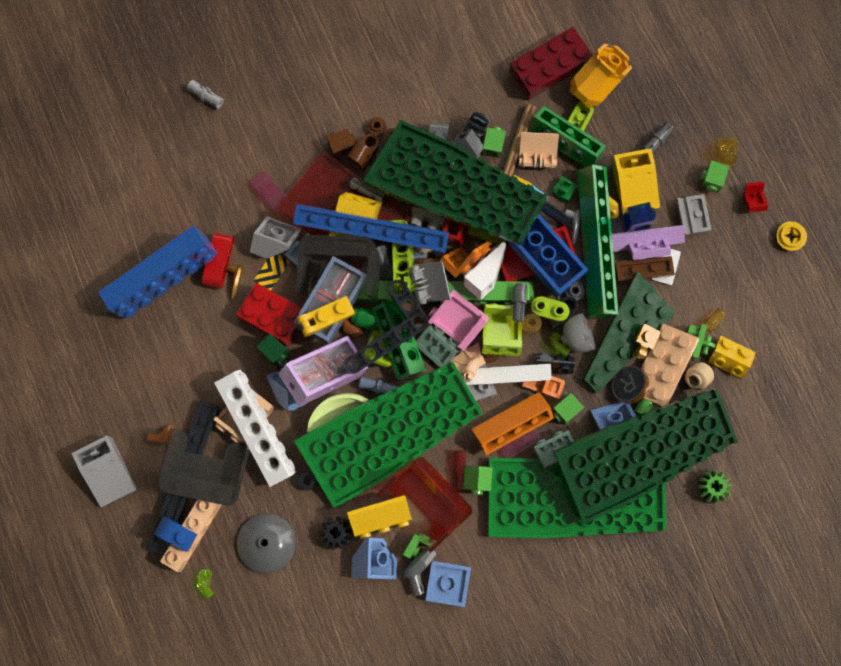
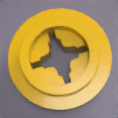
M797 222L783 223L776 233L777 244H780L782 249L789 250L790 252L798 251L805 245L807 240L805 229ZM790 231H791V233H792V236L797 237V238H794V239L792 240V242L790 241L789 238L786 237L787 235L790 234Z

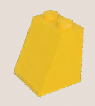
M345 192L339 196L336 211L377 219L382 202ZM330 231L328 241H332V244L338 247L345 245L351 247L352 251L362 252L368 248L371 238Z

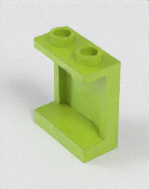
M496 303L485 304L484 314L489 317V320L483 327L482 354L521 356L522 322H514L512 320L513 304L508 306Z

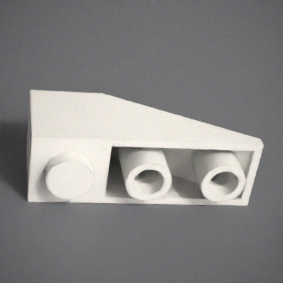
M505 241L500 245H496L487 257H482L474 269H469L464 275V286L480 300L495 286L506 250Z

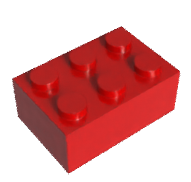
M256 282L236 315L239 320L266 335L272 334L280 343L289 347L299 330L295 327L294 321L302 308Z

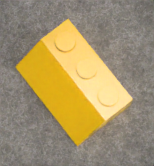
M405 495L347 512L354 536H359L360 540L371 537L372 532L385 533L390 531L392 526L397 525L398 528L408 526L409 521H412Z

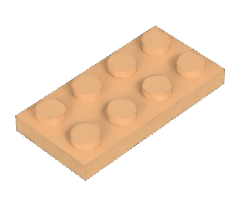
M666 324L662 325L654 348L650 349L641 368L649 378V387L646 389V394L643 398L661 407L668 405L699 342L698 337Z

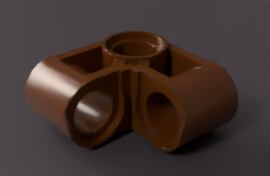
M366 134L360 143L356 142L347 156L348 161L365 171L379 150L378 137L375 134ZM368 141H374L375 145L372 147H368L366 143Z

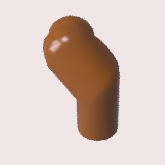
M350 317L343 321L342 328L346 335L352 338L362 337L363 329L352 325Z
M166 425L159 434L148 433L147 442L166 444L173 438L175 428L172 425Z

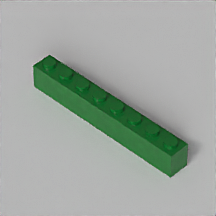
M590 165L577 171L584 265L588 269L585 274L588 318L605 319L618 315L607 168Z

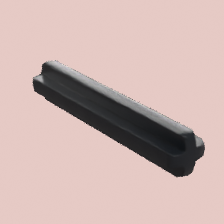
M546 201L541 209L543 213L562 226H570L572 219L549 202Z

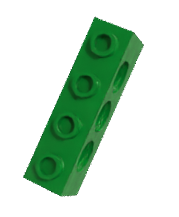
M545 106L534 116L529 131L532 133L559 134L558 150L584 167L595 165L606 145Z
M393 300L383 302L372 308L381 336L405 321ZM400 327L397 331L398 336L405 338L407 330ZM414 336L388 353L398 381L414 377L426 371ZM383 338L386 349H389L391 341L388 338Z

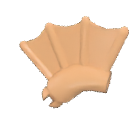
M479 342L472 347L466 348L464 351L462 350L460 354L451 360V362L455 363L459 372L463 374L462 377L466 382H471L478 368L485 364Z

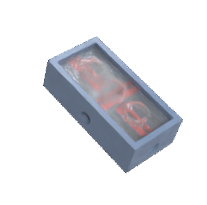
M333 256L297 317L345 296L348 297L351 306H353L367 282V274ZM296 318L294 321L295 327L302 331L303 327ZM314 319L309 321L310 326L316 325ZM343 321L310 336L327 345L331 344Z

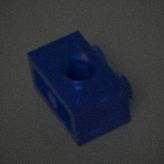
M650 202L627 207L622 217L625 231L632 232L650 229L655 221L656 212L654 207L651 208Z

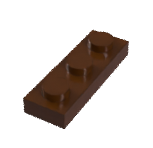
M672 256L615 263L617 283L632 281L637 271L644 279L675 275Z

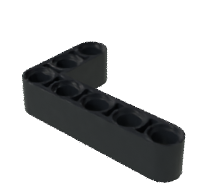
M394 280L388 287V293L405 318V321L349 356L344 361L346 372L350 374L360 372L428 326L426 314L404 281ZM394 284H399L402 287L401 294L393 292L392 287ZM409 300L412 302L413 308L411 311L403 308L404 301ZM416 317H421L424 321L421 328L414 325ZM400 327L407 330L405 338H400L397 334ZM383 338H388L391 341L389 349H384L381 346ZM366 349L374 351L375 356L372 360L365 358L364 352ZM351 359L358 362V368L354 371L350 370L347 366L348 361Z

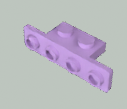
M680 225L612 234L613 252L629 250L633 260L671 255L669 245L685 242V227Z

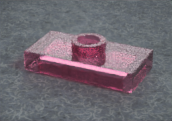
M265 171L250 181L253 188L273 211L289 200Z
M534 429L500 449L507 458H514L541 439V437Z

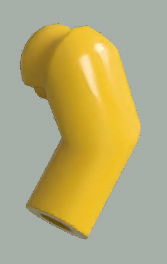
M609 196L610 217L615 219L619 214L618 203Z

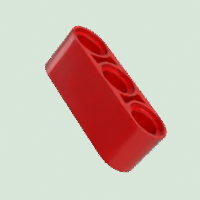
M214 233L211 244L218 255L205 265L202 285L222 289L227 273L226 269L234 246V237Z

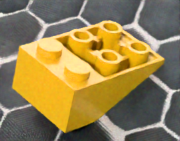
M651 148L614 155L611 165L623 215L659 209L660 201L656 168Z

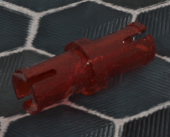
M466 450L453 451L455 489L468 490L463 489Z

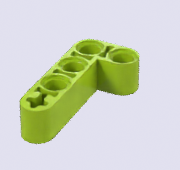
M393 220V221H392V222L407 224V222L404 221V220ZM380 240L382 243H384V242H385V243H392V242H387V241H382V240ZM392 243L393 281H404L413 294L415 285L412 283L414 281L410 273L411 266L414 264L413 246ZM402 246H407L405 252L399 253V249ZM407 264V269L401 272L400 267ZM394 284V289L401 294V286Z

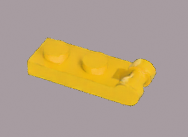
M345 296L297 317V321L302 325V332L307 337L354 316L355 312L348 297ZM314 319L316 325L310 326L309 321Z

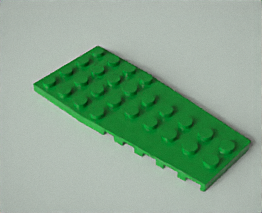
M451 362L341 413L295 439L294 442L333 508H336L405 467L407 463L436 446L444 438H448L453 432L467 425L477 416L482 415V410L455 363Z
M489 458V467L493 469L491 491H489L488 537L561 538L666 530V482L658 485L659 488L643 497L583 524L558 463L544 469L539 459Z

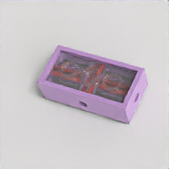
M346 336L286 363L278 375L300 407L360 378L368 366L355 374L346 372L344 361L357 352L349 337ZM351 359L348 361L347 366L350 370L354 371L358 368V362Z

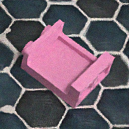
M452 290L450 292L451 300H441L442 304L439 308L434 307L428 314L430 317L428 323L430 325L433 323L457 341L459 343L458 347L464 351L488 322L489 317L455 290Z

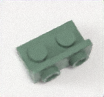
M431 325L418 338L416 344L433 362L442 367L448 364L461 349L458 347L457 341L453 338H448L444 334L445 332L436 325Z
M569 430L564 433L559 431L553 434L551 439L547 441L542 439L535 443L532 452L534 455H537L543 468L546 469L557 464L553 451L574 442V439Z

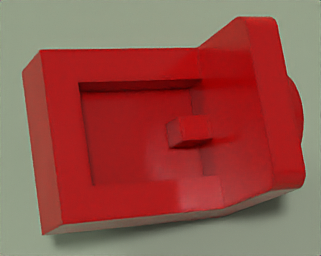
M763 181L745 184L743 198L749 213L768 210V203L763 192L765 187Z

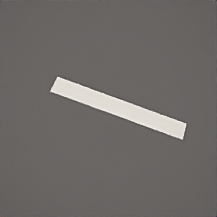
M551 364L478 368L473 380L466 382V384L478 385L552 380Z

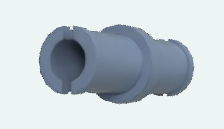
M363 376L359 383V388L373 391L376 395L384 394L399 387L383 383V380L380 379L376 381Z

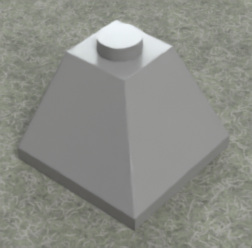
M267 216L253 234L250 252L265 258H270L284 252L291 247L302 229Z

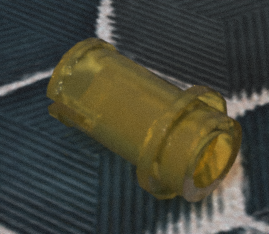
M717 308L708 319L704 320V324L707 325L706 331L710 333L716 331L718 324L727 317L723 310Z

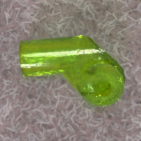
M553 331L552 335H549L548 338L550 345L554 351L566 358L570 349L559 342L561 334Z
M210 569L201 570L197 579V587L206 599L215 594L209 586L212 576Z

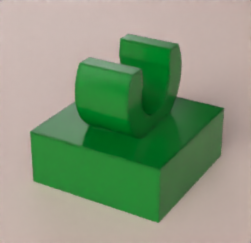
M562 176L554 187L552 194L568 203L578 185Z

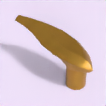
M228 264L226 270L234 273L231 299L234 300L242 278L243 266L239 265L237 267Z

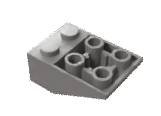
M107 435L72 453L79 471L101 508L137 490L112 437Z

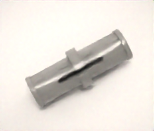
M191 80L187 85V90L197 95L201 101H206L216 109L222 106L224 99L211 92L210 88H205L195 80Z

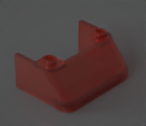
M423 457L416 458L401 469L376 494L379 498L389 490L394 497L407 495L430 519L433 524L430 526L429 531L432 538L437 541L428 550L430 553L472 514V508L468 502Z

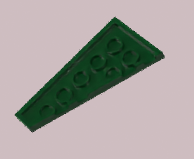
M638 271L635 272L633 280L627 288L621 304L618 306V315L613 316L606 330L607 333L603 341L600 342L599 349L583 377V381L595 393H598L632 359L633 353L639 344L634 339L642 323L659 331L662 325L666 324L676 314Z

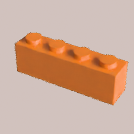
M538 392L472 428V432L487 456L554 419L549 404L541 393Z

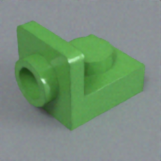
M422 533L419 536L415 534L403 555L409 559L411 556L416 557L421 548L418 545L419 542L431 547L430 538Z

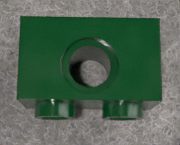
M269 334L257 346L259 352L276 369L280 366L283 368L290 361L289 357L291 355L288 350L272 334Z

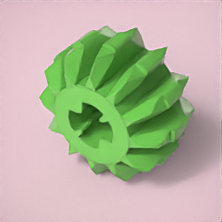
M712 470L711 474L708 472L704 473L705 478L699 479L703 485H699L698 489L704 490L700 496L707 495L706 502L713 500L714 504H717L719 500L722 502L726 501L725 496L731 495L726 490L732 488L731 484H726L730 478L723 479L724 472H720L717 476L716 470ZM715 484L719 488L715 490L714 488H711V485Z

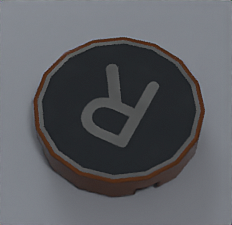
M637 366L624 367L613 378L611 385L612 393L616 399L623 403H636L645 396V391L649 387V378L645 371Z

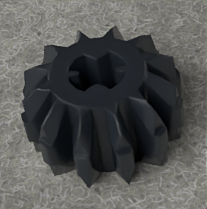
M474 112L463 132L472 129L478 139L481 140L489 125L490 118L486 117L483 113Z
M339 516L336 517L335 523L332 517H329L330 525L326 522L322 523L326 530L319 529L320 533H325L324 536L320 537V540L328 539L324 544L325 547H328L332 542V550H335L336 543H338L340 549H343L341 542L343 541L347 545L350 543L345 537L353 536L351 533H346L352 527L347 526L344 528L347 523L346 519L339 524ZM334 528H338V531L341 532L340 537L337 536V539H334V536L331 534V530L335 531Z

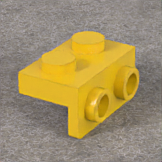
M720 336L708 363L743 379L751 368L756 352Z

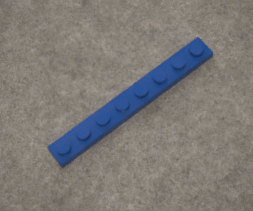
M301 204L296 205L293 224L440 252H446L449 232Z

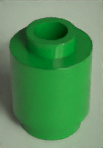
M364 308L355 309V315L352 316L351 320L352 323H355V326L373 331L374 328L378 329L373 311Z

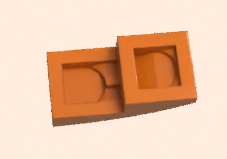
M551 376L552 380L521 382L520 387L560 399L565 381Z

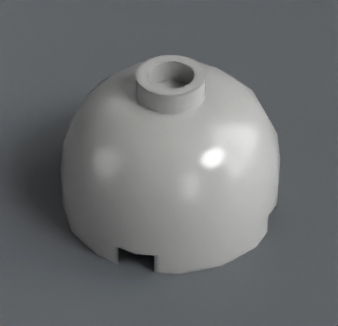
M582 313L568 319L563 327L564 334L561 335L564 346L568 345L576 353H585L595 349L592 331L588 329L586 325L588 322Z

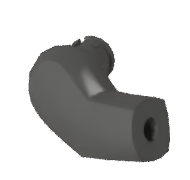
M426 547L404 571V578L408 579L413 596L425 593L420 575L437 555L430 547Z

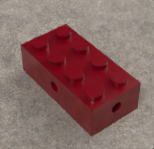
M573 26L512 61L509 71L527 99L531 100L579 72L593 55Z

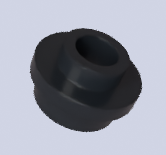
M304 471L299 474L297 484L300 489L310 491L316 486L317 479L312 472ZM310 478V484L305 485L304 479Z

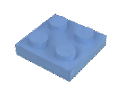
M432 561L426 601L465 607L471 567Z

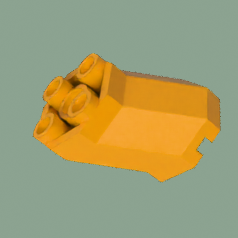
M603 44L570 81V92L583 102L586 107H598L632 69L631 65L628 66L629 56L618 46L613 45L610 48L607 47L609 44Z

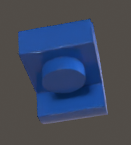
M163 516L154 532V535L186 552L189 551L198 535L166 516Z

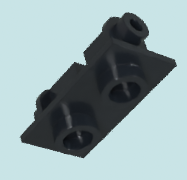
M536 354V365L551 364L552 373L573 374L575 357L557 354V360H553V354Z

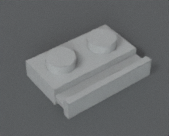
M704 194L681 199L677 198L676 203L680 222L685 227L684 235L711 232L712 229Z

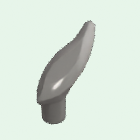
M567 209L565 214L573 219L571 225L572 244H575L581 213L580 209L576 212Z

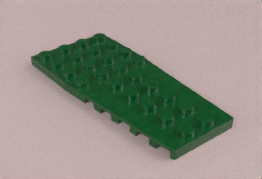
M402 120L397 124L364 179V184L409 205L518 245L523 243L547 200L546 193L542 194L535 190L533 186L525 185L518 181L517 177L509 176L503 173L500 168L488 165L485 160L470 155V152L456 144Z
M713 388L602 428L554 450L553 453L580 520L583 524H586L659 488L658 485L673 480L674 476L681 472H687L695 464L708 460L709 456L724 451L725 447L732 443L736 444L738 440L718 389Z

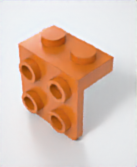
M489 240L474 249L470 254L461 246L443 256L439 262H443L445 270L454 277L460 274L465 275L469 269H474L477 266L481 257L486 256L491 251L489 247L493 242Z

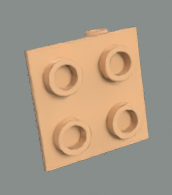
M521 132L518 166H523L524 168L525 166L556 168L559 134Z

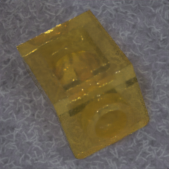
M717 137L718 157L716 162L729 167H735L738 157L736 138Z

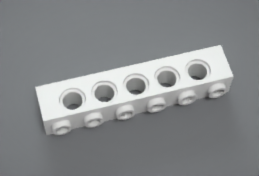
M238 370L215 382L269 487L295 474L294 464L287 458L285 447L278 441L275 428L269 424L266 418L267 414L260 407L257 395L251 390L245 373ZM236 388L241 391V397L237 396ZM245 405L250 408V414L246 413ZM254 423L259 425V431L255 430ZM263 440L268 442L269 449L264 447ZM272 458L277 459L278 466L273 464Z

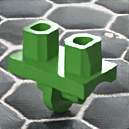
M705 324L688 326L686 333L699 338V342L690 358L692 361H696L699 358L701 347L703 348L702 354L704 355L708 354V350L715 349V344L711 343L712 336L706 335V339L703 341L707 329Z

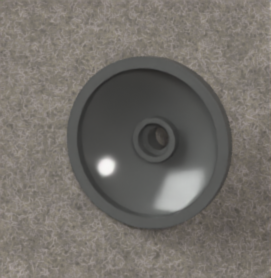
M256 515L250 518L238 533V555L242 562L255 572H276L289 563L295 552L296 538L294 531L287 521L277 515ZM263 539L268 540V545L265 547L261 545Z

